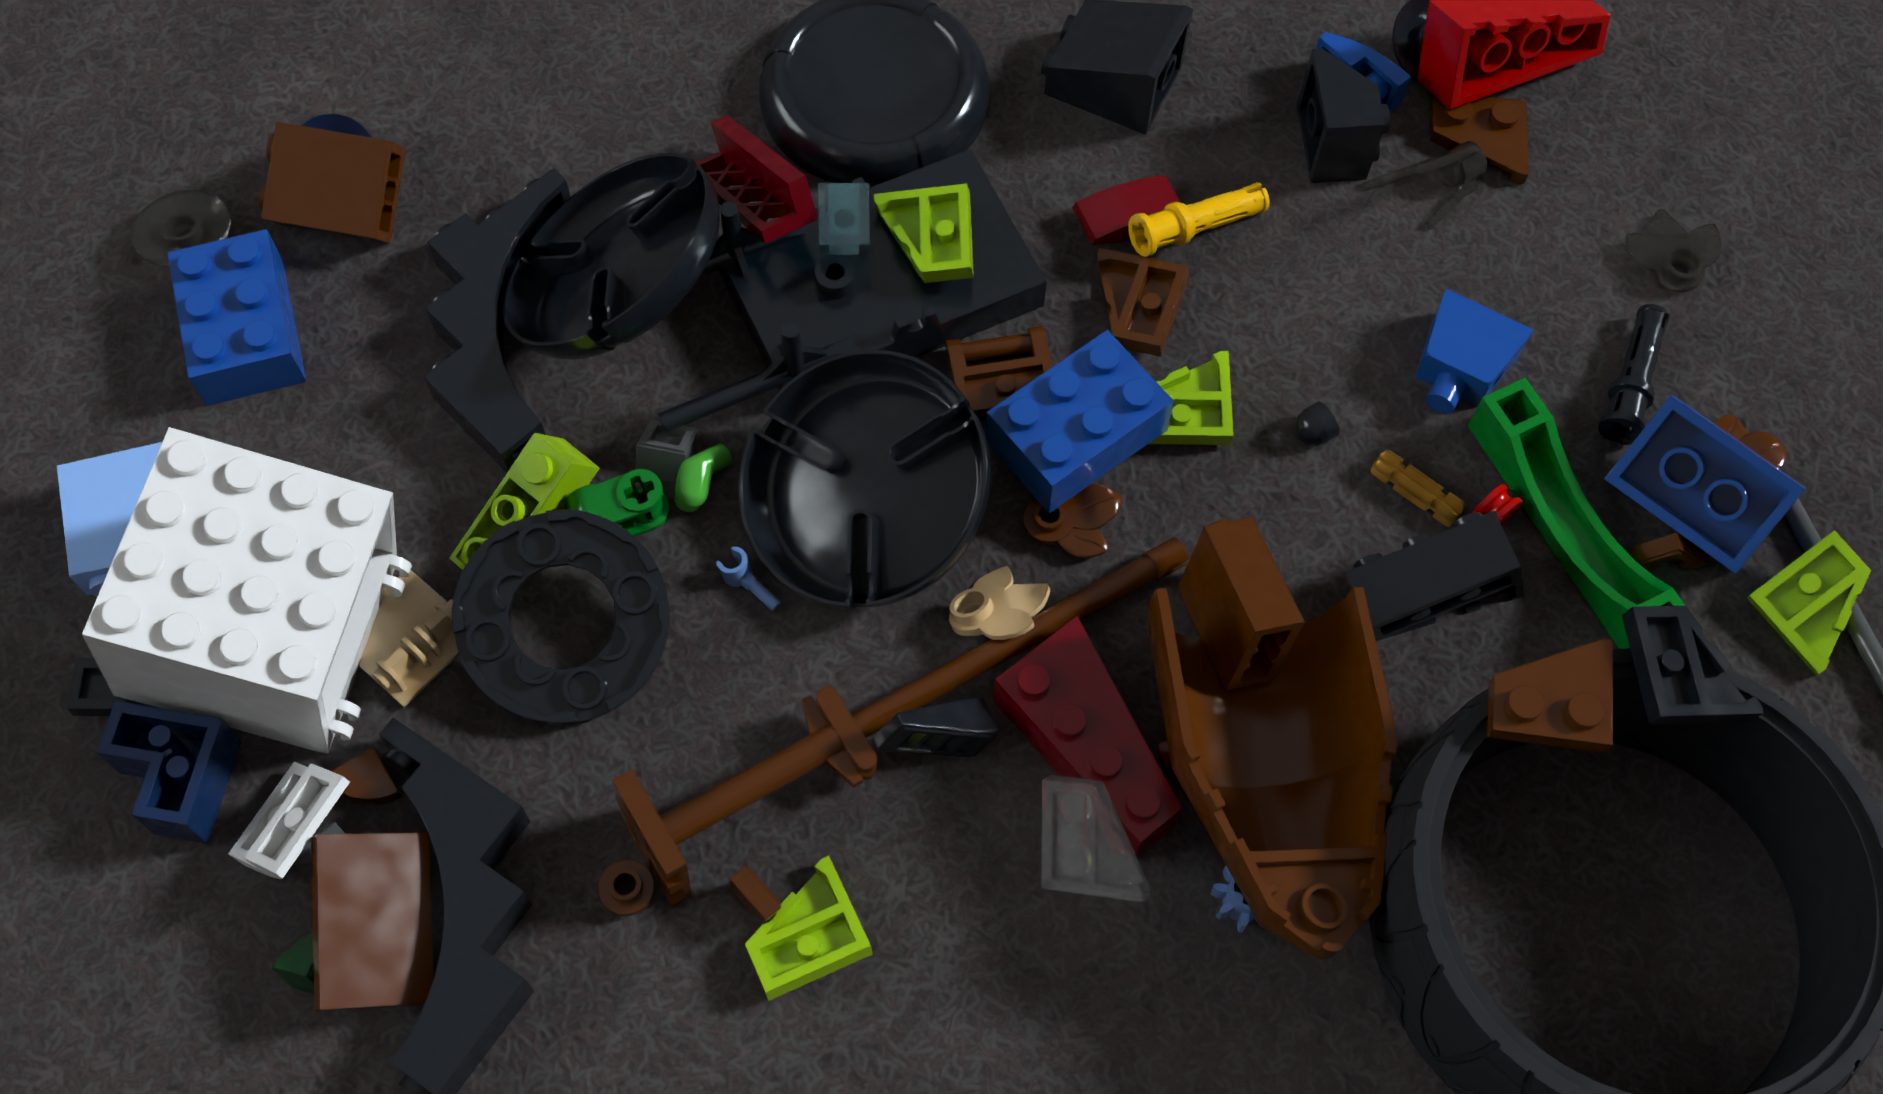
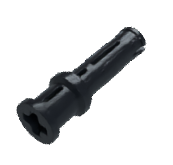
M1645 304L1637 310L1635 326L1629 341L1620 377L1610 384L1608 397L1611 402L1608 413L1601 417L1598 430L1607 440L1622 445H1631L1645 428L1643 422L1645 411L1653 405L1655 397L1651 379L1670 314L1666 313L1667 310L1664 307L1655 304Z

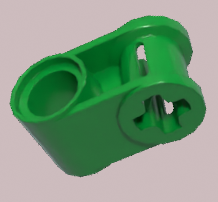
M646 469L631 470L626 474L607 481L583 486L574 490L565 499L567 510H577L599 515L623 527L634 537L663 526L671 512L670 503L663 493L660 479L655 473ZM636 482L640 483L642 487L641 489L637 490L635 486ZM641 498H648V501L645 503H639ZM650 512L652 518L648 519L646 513Z

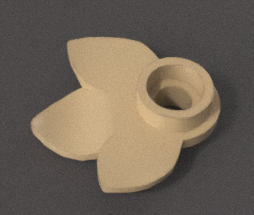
M1009 567L999 568L979 578L971 589H967L953 598L950 603V625L955 633L962 636L985 635L993 640L1019 637L1034 628L1035 625L1031 617L1035 616L1045 606L1050 594V587L1047 583L1013 584L1014 580Z

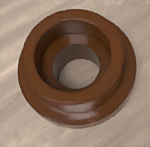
M621 860L613 863L603 872L598 884V893L603 905L611 913L619 916H632L642 912L652 901L655 892V883L651 872L645 865L634 860ZM630 878L636 881V886L631 893L621 895L616 892V886L622 879Z

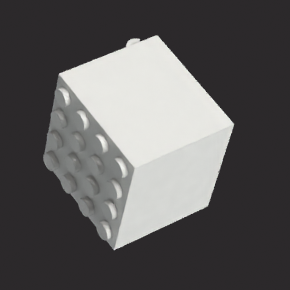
M169 427L82 633L112 694L161 709L222 719L230 728L326 754L329 753L335 733L341 735L343 741H349L354 728L340 721L343 713L348 715L350 721H357L361 708L347 700L386 588L393 590V596H401L405 583L393 576L394 570L399 571L401 578H406L409 576L412 568L409 561L397 556L393 492Z

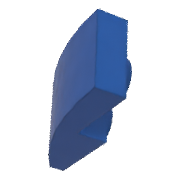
M1328 32L1319 36L1316 49H1324L1377 84L1381 104L1388 105L1389 113L1403 103L1411 76L1401 67L1382 54L1354 40Z

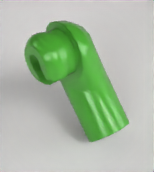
M716 444L687 458L681 463L676 478L674 502L681 511L695 512L705 503L709 494L712 475L731 465V454L726 446Z

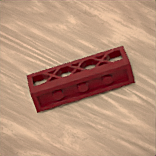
M725 115L710 122L720 152L695 163L703 168L711 180L720 205L725 202L735 203L738 207L741 223L765 244L818 220L805 174L730 116ZM755 201H763L762 203H749ZM769 218H777L766 223Z

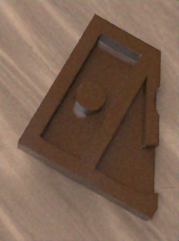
M1432 94L1429 102L1430 141L1448 150L1459 151L1466 159L1482 167L1488 162L1510 173L1511 177L1509 180L1517 184L1525 183L1529 175L1526 100L1483 97L1449 109Z
M1099 248L1097 257L1112 335L1127 350L1161 357L1190 278L1189 266Z

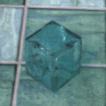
M818 183L819 245H829V254L831 255L859 254V244H870L869 183Z

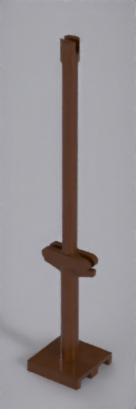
M1172 537L1143 553L1142 557L1031 617L1035 626L1026 634L1006 640L990 639L851 715L834 688H821L817 693L816 702L811 695L801 700L809 732L808 736L661 816L657 813L633 769L612 779V783L618 792L615 795L616 800L622 810L620 817L672 908L692 897L687 863L677 847L678 844L825 763L853 788L862 784L863 780L872 779L876 774L877 755L866 738L880 731L898 712L924 707L1046 640L1076 616H1078L1079 620H1082L1153 580L1158 581L1186 566V561L1189 560L1187 550L1179 539Z

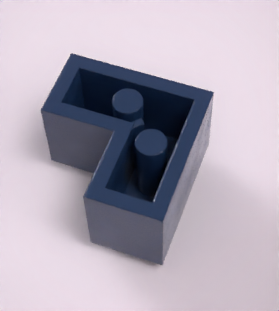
M115 701L97 753L120 774L144 778L132 816L154 835L208 844L242 741L222 719Z

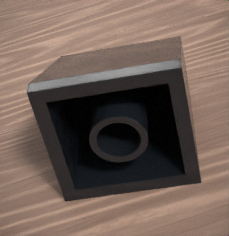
M1085 0L1076 16L1070 14L1067 17L1060 35L1061 43L1057 50L1050 48L1044 58L1041 68V74L1046 76L1044 95L1146 135L1183 66L1193 8L1172 4Z

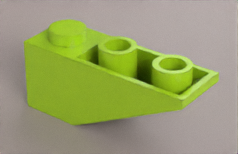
M534 433L449 559L464 570L469 559L479 546L506 524L529 516L546 513L548 510H567L565 506L566 497L574 490L589 485L600 468L564 438Z

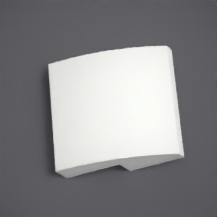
M293 762L228 854L241 864L273 878L283 879L350 781L339 774L312 763L306 767Z

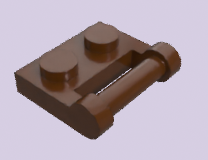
M1043 326L1027 328V333L971 342L962 343L960 338L945 340V352L952 382L966 396L970 407L979 419L987 418V411L1053 367ZM1024 353H1030L1031 355L1028 358L966 366V362Z

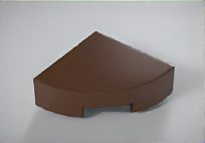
M1678 532L1630 547L1631 557L1647 570H1655L1654 564L1659 562H1678L1680 570L1702 567L1706 564L1705 551Z
M374 747L331 771L350 781L341 794L346 798L360 802L384 804L402 797Z
M743 866L729 878L733 893L760 920L766 922L781 909V902L749 867Z

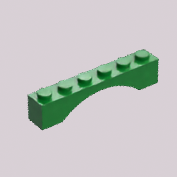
M1526 377L1482 397L1468 424V428L1515 497L1519 496L1523 500L1521 506L1619 649L1630 648L1622 615L1630 608L1637 606H1685V604L1673 587L1659 580L1637 563L1601 522L1585 497L1569 465L1558 435L1554 417Z

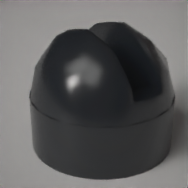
M1318 401L1304 409L1296 420L1297 436L1306 445L1319 446L1339 435V427L1335 417L1322 402Z

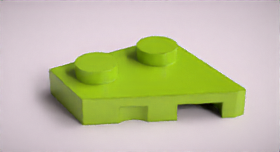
M967 183L874 194L877 212L924 283L974 278L971 204Z
M1229 351L1217 352L1213 354L1212 360L1191 370L1185 366L1169 373L1165 379L1156 381L1174 400L1168 430L1149 444L1231 445L1233 439Z
M1834 530L1750 594L1747 599L1817 676L1826 670L1830 661L1828 659L1840 633L1844 631L1852 614V607L1857 596L1861 594L1871 569Z
M829 856L822 858L815 865L816 873L797 894L791 892L780 904L781 909L776 913L775 917L770 922L762 924L745 943L768 1001L873 955L869 940Z

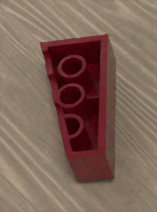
M1076 616L995 679L993 702L1131 858L1135 860L1175 827L1182 807L1081 621Z

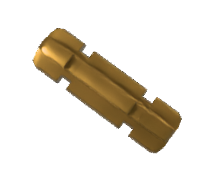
M1391 450L1382 452L1373 463L1371 468L1372 475L1385 484L1389 481L1394 483L1395 485L1392 489L1423 511L1427 512L1428 509H1431L1435 512L1432 517L1445 526L1451 527L1460 518L1466 507L1464 501L1451 492L1448 495L1442 493L1441 491L1444 487L1411 464L1407 467L1402 465L1401 463L1404 459Z

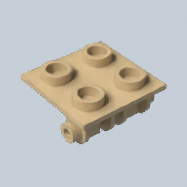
M412 570L408 577H398L405 583L401 596H393V590L386 588L359 663V667L404 708L459 655L452 628L453 600L450 599L447 602Z

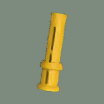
M1256 182L1241 189L1207 198L1194 204L1185 205L1180 202H1172L1166 205L1163 211L1151 215L1137 213L1131 216L1128 224L1129 237L1136 252L1143 257H1148L1156 253L1157 248L1172 243L1178 246L1185 245L1194 238L1195 234L1201 231L1213 229L1268 211L1270 205L1269 195L1266 188H1262V184Z

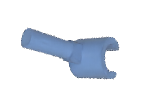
M731 547L733 557L740 565L729 569L717 560V567L722 579L726 584L733 587L744 586L774 612L782 602L752 574L751 565L745 551L739 547Z

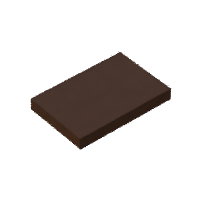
M429 833L316 834L311 837L314 1012L424 1005L434 980Z

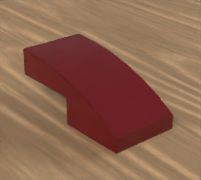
M1166 175L1134 180L1104 189L1076 201L1072 208L1091 244L1099 245L1130 240L1128 224L1131 216L1137 213L1151 215L1163 211L1169 203L1180 202Z

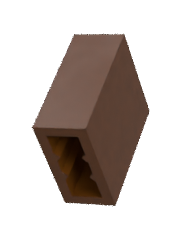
M276 122L275 131L269 137L266 148L267 159L270 162L267 182L262 184L259 192V206L262 210L261 219L286 226L390 243L406 148L389 140Z
M1253 517L1234 521L1229 519L1217 520L1204 526L1178 585V590L1225 691L1273 681L1305 621Z

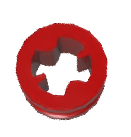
M1503 483L1490 492L1472 513L1480 512L1482 515L1495 511L1501 525H1503L1518 511L1523 504V500L1519 496L1515 498L1510 497L1508 494L1509 487Z

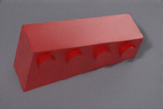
M1429 0L1417 81L1449 109L1459 107L1601 55L1611 14L1593 0Z

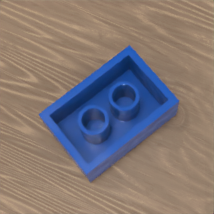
M267 229L167 252L188 378L206 406L307 382L283 259Z
M1106 330L987 411L986 439L988 445L1044 509L1051 513L1166 432L1174 400L1109 330Z
M1674 395L1669 396L1604 478L1735 574L1806 489L1802 484Z

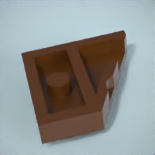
M1604 638L1494 674L1489 681L1487 737L1606 753L1613 745V640Z

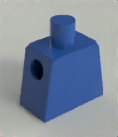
M1446 289L1433 317L1415 375L1418 379L1432 385L1425 398L1427 405L1434 411L1442 414L1452 413L1459 399L1478 406L1482 397L1491 393L1517 361L1533 329Z

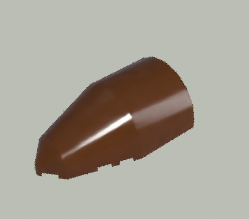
M1353 587L1347 596L1327 613L1303 624L1273 681L1225 691L1202 639L1190 638L1174 631L1167 588L1156 589L1149 601L1146 620L1172 770L1258 923L1264 929L1317 959L1332 958L1345 947L1349 939L1381 903L1387 835L1384 834L1386 808L1391 803L1393 786L1389 785L1392 758L1396 755L1398 741L1364 587Z

